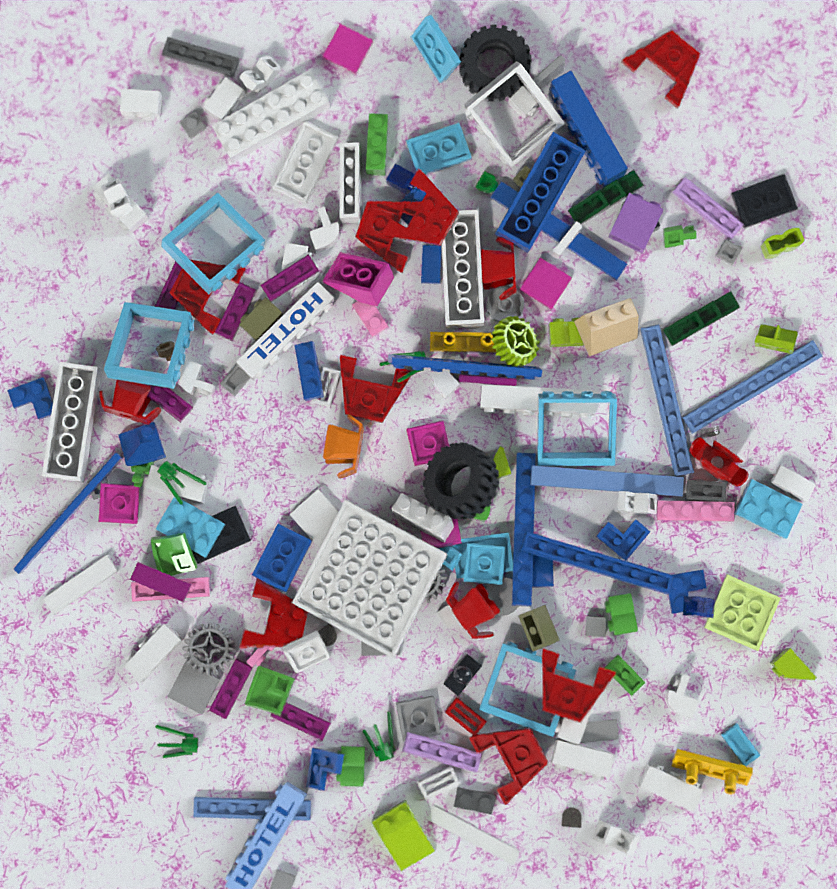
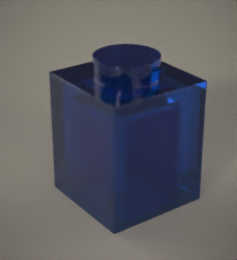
M395 163L386 178V184L407 194L408 190L412 191L414 188L410 183L415 174Z
M684 596L683 616L713 618L715 599L701 596Z

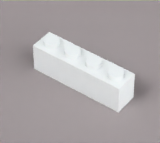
M359 142L340 143V219L342 223H359L361 221L362 148Z

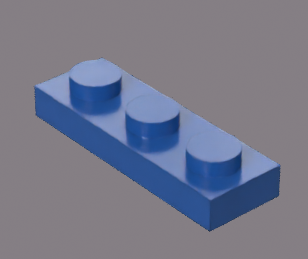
M309 341L294 345L304 400L309 401L324 397L315 343Z

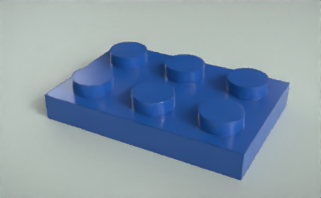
M277 524L252 576L287 593L312 540Z

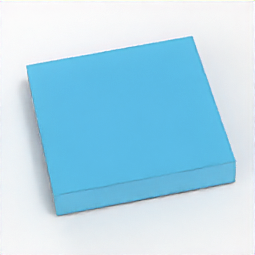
M467 543L463 582L502 585L505 546Z

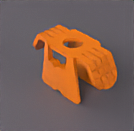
M348 415L347 419L359 428L358 433L331 424L327 428L323 452L325 463L353 464V467L337 474L338 478H345L357 473L364 427L362 423L351 415Z

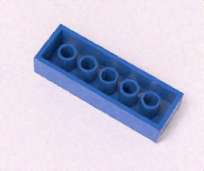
M569 71L552 80L548 97L551 103L556 104L559 110L557 112L562 120L566 121L568 125L566 128L569 134L577 140L576 145L586 150L585 161L590 169L593 168L596 173L594 176L597 183L606 187L616 179L618 180L623 177L628 167L573 72Z
M553 132L495 235L513 242L514 246L528 253L586 150Z

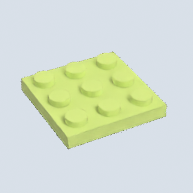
M727 574L704 628L755 651H759L781 598Z

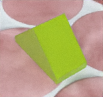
M500 446L493 458L497 465L495 469L499 472L497 479L511 475L504 448Z

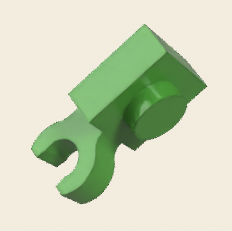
M682 225L663 228V244L665 248L684 245V240L697 238L694 225L686 226L684 229Z
M154 462L131 466V471L135 472L132 478V482H135L134 486L142 487L144 474L149 475L151 465H154Z

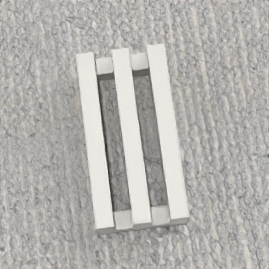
M577 221L553 250L552 255L555 258L561 256L580 232L582 225Z
M322 366L320 373L321 382L325 372H329L323 390L324 397L320 400L313 399L312 403L330 408L341 371ZM334 373L336 375L328 401L324 402L332 375Z
M449 766L418 781L417 784L425 800L460 784V781L453 766ZM451 771V775L423 787L422 784ZM452 778H454L455 780L454 782L440 789H437L429 794L426 793L427 790L437 785H440Z

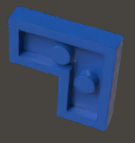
M44 377L7 390L13 408L16 409L32 403L39 420L51 416L53 399Z
M636 519L624 533L619 531L610 522H607L596 537L624 561H627L651 531Z
M704 570L673 574L674 577L670 593L668 594L671 614L691 611L688 592L707 589Z
M312 748L306 787L325 790L327 772L341 774L344 754Z

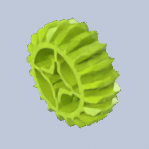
M508 316L501 319L493 327L494 330L491 333L493 338L491 340L494 346L492 349H496L495 355H499L501 357L500 361H505L506 365L522 367L531 363L537 356L536 352L539 350L537 345L540 343L536 340L538 335L534 334L535 328L530 327V322L525 323L524 318L519 319L518 316Z

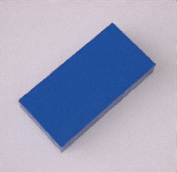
M422 245L421 284H440L441 246Z

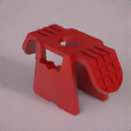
M497 237L496 242L511 250V252L481 250L482 283L484 290L513 284L512 287L505 290L499 296V299L502 301L517 292L514 243Z
M117 379L112 407L106 405L103 390L99 391L103 410L118 417L149 425L162 411L157 407L145 417L143 416L151 401L147 397L151 390V387L148 385Z
M701 437L696 438L691 444L690 454L700 462V466L717 479L725 480L736 487L743 485L747 481L748 471L735 464L743 463V460L716 440L713 441V447ZM714 457L722 458L723 466L718 469L711 464Z
M456 581L446 598V602L451 607L453 614L472 639L493 637L494 632H479L475 626L493 619L495 615L500 613V609L494 600L489 599V593L481 583L472 588L458 602L455 594L459 587V582Z

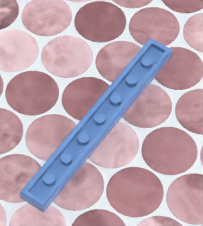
M658 324L640 328L674 476L694 473L660 326Z
M812 340L795 350L793 354L783 357L682 417L691 434L823 357V355Z
M532 465L530 485L613 492L627 491L682 497L684 477Z

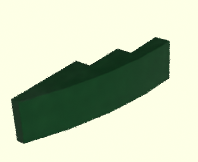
M632 170L603 189L594 192L570 208L568 212L574 222L577 221L583 224L627 198L629 193L633 194L645 185L636 171Z
M732 291L666 327L663 331L670 344L674 346L741 307Z

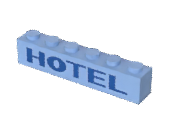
M286 782L284 786L280 784L275 792L277 798L274 802L270 801L265 810L267 815L264 819L261 818L255 827L257 829L254 836L251 835L247 840L245 853L241 852L235 862L238 865L235 870L231 869L225 879L228 882L225 887L228 889H253L306 798V792L289 782Z

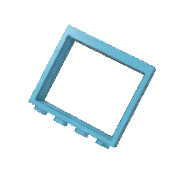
M216 193L162 239L161 247L210 294L212 291L219 290L226 279L231 280L237 274V270L240 267H246L254 255H260V252L264 249L265 239L219 193ZM220 208L254 243L209 280L175 244Z
M124 302L104 367L107 377L174 389L176 382L180 379V367L185 363V350L190 345V333L194 331L193 325L195 320H193L191 312ZM135 315L181 323L167 374L119 367Z
M544 391L542 394H538V466H615L616 394H612L611 391H602L601 394H593L591 391H583L581 394H574L572 391H563L562 394ZM544 403H609L608 452H543Z
M507 641V644L502 643L479 710L553 737L560 716L554 714L549 727L488 704L506 651L542 664V657L536 656L537 651L533 652L529 648H526L525 651L517 649L518 644ZM562 661V664L557 663L555 669L568 673L567 678L574 679L576 670L572 669V664Z

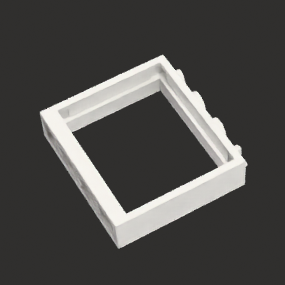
M517 61L463 105L466 109L464 111L465 115L470 121L474 119L478 124L475 126L482 136L485 134L489 140L486 141L493 150L497 149L500 153L498 158L504 165L507 163L511 167L565 124L521 63ZM516 73L551 121L509 155L473 107Z

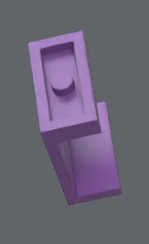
M629 193L608 238L643 253L664 209L660 208L661 205L656 202L643 200V197L637 193Z

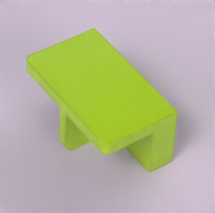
M760 324L754 343L757 347L793 354L798 332L783 329L780 325L774 327Z

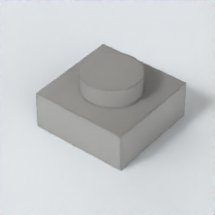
M195 112L179 122L190 139L206 129Z

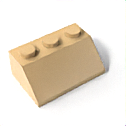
M631 298L584 314L574 321L589 357L638 338L639 315Z

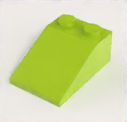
M406 800L372 819L371 823L401 871L435 852Z

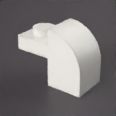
M265 56L258 60L253 69L244 71L239 78L247 88L259 93L276 78L282 68L270 56Z
M119 178L102 185V190L116 218L125 216L134 210Z
M325 207L317 209L323 227L309 231L316 253L334 246L340 235L338 222L330 224L333 222L330 211L326 212Z
M457 355L456 357L451 356L449 358L454 360H463L459 355ZM442 369V372L433 371L434 386L445 399L460 387V384L451 375L450 370Z
M185 359L184 365L180 367L181 375L179 382L182 388L192 396H194L196 389H198L197 393L208 396L210 393L214 395L216 387L199 380L204 367L201 364Z
M619 491L617 498L618 511L635 514H657V495Z
M680 673L679 677L676 676L673 682L675 690L666 689V702L674 712L692 719L699 700L684 695L690 676Z
M599 820L592 837L594 840L630 856L634 855L640 839L627 830Z

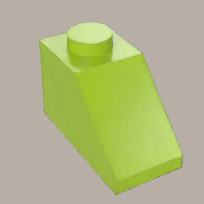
M786 648L770 662L773 666L771 670L778 677L815 680L817 678L791 648Z

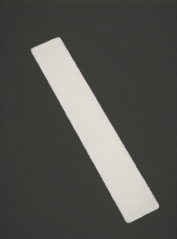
M433 806L427 820L512 865L520 853L519 850L436 806Z

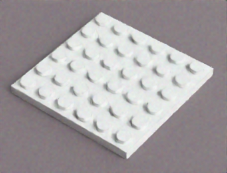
M345 500L292 603L394 658L448 554Z

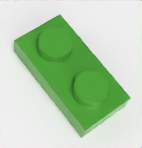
M618 654L604 667L616 672L614 679L631 696L646 683Z

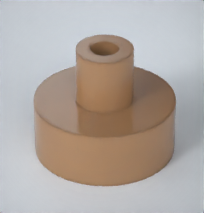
M167 341L156 347L158 356L171 361L175 344L172 341Z

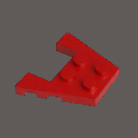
M671 30L647 46L635 51L632 55L625 57L621 63L635 73L643 62L648 59L676 82L674 87L665 96V99L678 109L701 53Z
M418 169L410 184L426 193L424 199L407 228L390 219L382 234L386 237L441 246L459 211L432 181Z
M367 201L355 238L399 272L403 273L409 257L390 251L395 237H386L382 232L390 219L400 223L403 213L414 216L422 201Z
M190 260L209 280L227 266ZM240 267L237 270V274L229 281L238 285L246 268ZM182 268L169 294L187 312H191V315L213 335L221 319L203 311L211 293L208 294Z
M340 355L345 415L383 423L411 377L400 383L397 380L411 372V370L396 368L392 386L353 378L357 358Z
M257 578L252 597L271 602L264 634L244 629L239 648L283 647L303 638L308 611L293 604V599Z
M542 649L543 711L581 723L609 682L614 678L616 672L598 667L593 686L554 674L560 654Z
M530 728L476 734L469 737L477 754L495 745L514 779L497 788V792L504 805H507L548 764V760Z

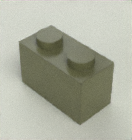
M266 297L263 300L259 299L253 306L254 310L250 314L246 313L240 319V327L255 341L260 339L283 316V313Z
M546 605L518 615L533 652L560 641Z

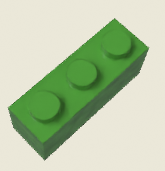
M369 113L366 175H385L388 114Z

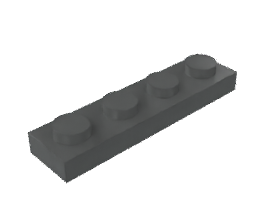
M167 37L162 52L163 57L230 77L235 76L240 61L238 57Z

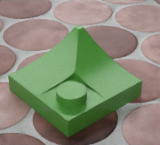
M185 532L152 537L150 539L157 570L171 576L196 570L197 564Z
M258 666L245 705L281 716L295 679Z

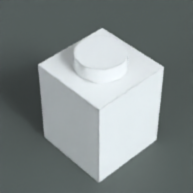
M523 86L509 99L508 105L524 119L528 116L532 117L538 110V102Z

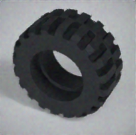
M497 24L491 25L489 29L483 26L480 28V32L474 31L471 33L470 39L467 38L465 40L464 46L460 51L459 59L461 63L459 64L460 77L463 78V84L465 87H469V92L472 94L478 93L495 79L483 74L477 65L478 57L490 49H499L506 52L511 57L513 64L516 61L521 63L527 73H530L532 61L528 44L525 45V39L522 35L517 36L516 30L508 31V26L502 25V28H497ZM516 73L513 74L487 96L488 101L494 102L495 98H499V101H504L507 96L511 98L524 85Z
M456 442L451 443L450 447L444 446L440 452L437 451L433 455L432 461L429 460L428 468L423 474L425 476V480H423L425 490L423 492L427 502L435 510L453 519L466 520L467 518L472 519L476 517L477 513H483L485 511L484 508L491 505L492 498H495L497 494L495 491L496 487H499V481L497 480L499 472L495 469L496 463L487 453L471 444ZM469 467L470 479L467 486L461 493L453 496L452 482L456 474L463 468Z

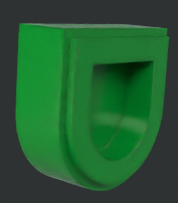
M484 171L475 188L484 193H492L498 187V180L493 174Z

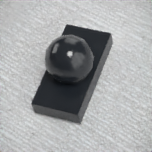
M466 654L443 684L459 696L482 665Z

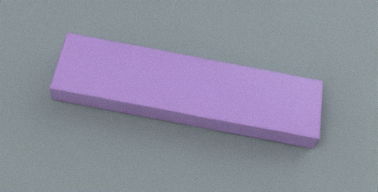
M686 177L672 192L730 240L744 225Z
M410 732L406 734L402 752L475 773L478 772L482 753L477 754L476 751Z

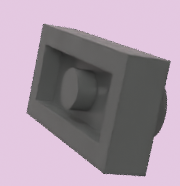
M687 480L686 500L725 502L726 482Z
M457 787L454 807L492 815L496 795Z

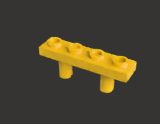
M430 332V352L496 353L497 351L492 349L494 343L491 340L493 338L491 333Z
M680 749L676 750L671 767L686 770V783L689 785L697 783L698 774L725 780L724 792L730 795L735 793L736 783L747 786L753 775V768Z

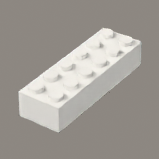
M308 70L212 125V128L232 163H235L303 124L304 121H308L329 109L330 104L311 70Z
M461 210L441 244L445 327H484L478 210Z
M64 362L59 363L42 471L43 477L84 483L102 372L100 368Z

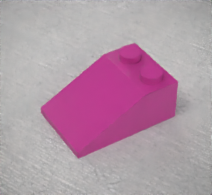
M340 252L324 277L323 283L361 303L378 306L392 283L394 275L389 263Z

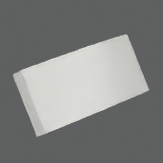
M780 465L771 480V483L785 492H790L804 502H808L816 486L801 475Z

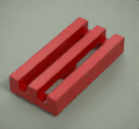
M457 697L445 711L448 716L472 735L478 734L487 722ZM457 703L481 721L480 725L455 705ZM454 709L458 714H460L463 718H465L468 722L475 726L476 730H472L469 726H467L464 722H462L450 711Z

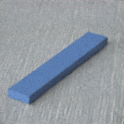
M194 797L193 817L264 819L267 815L265 810L270 801L274 802L275 799ZM311 800L303 801L293 820L310 821Z

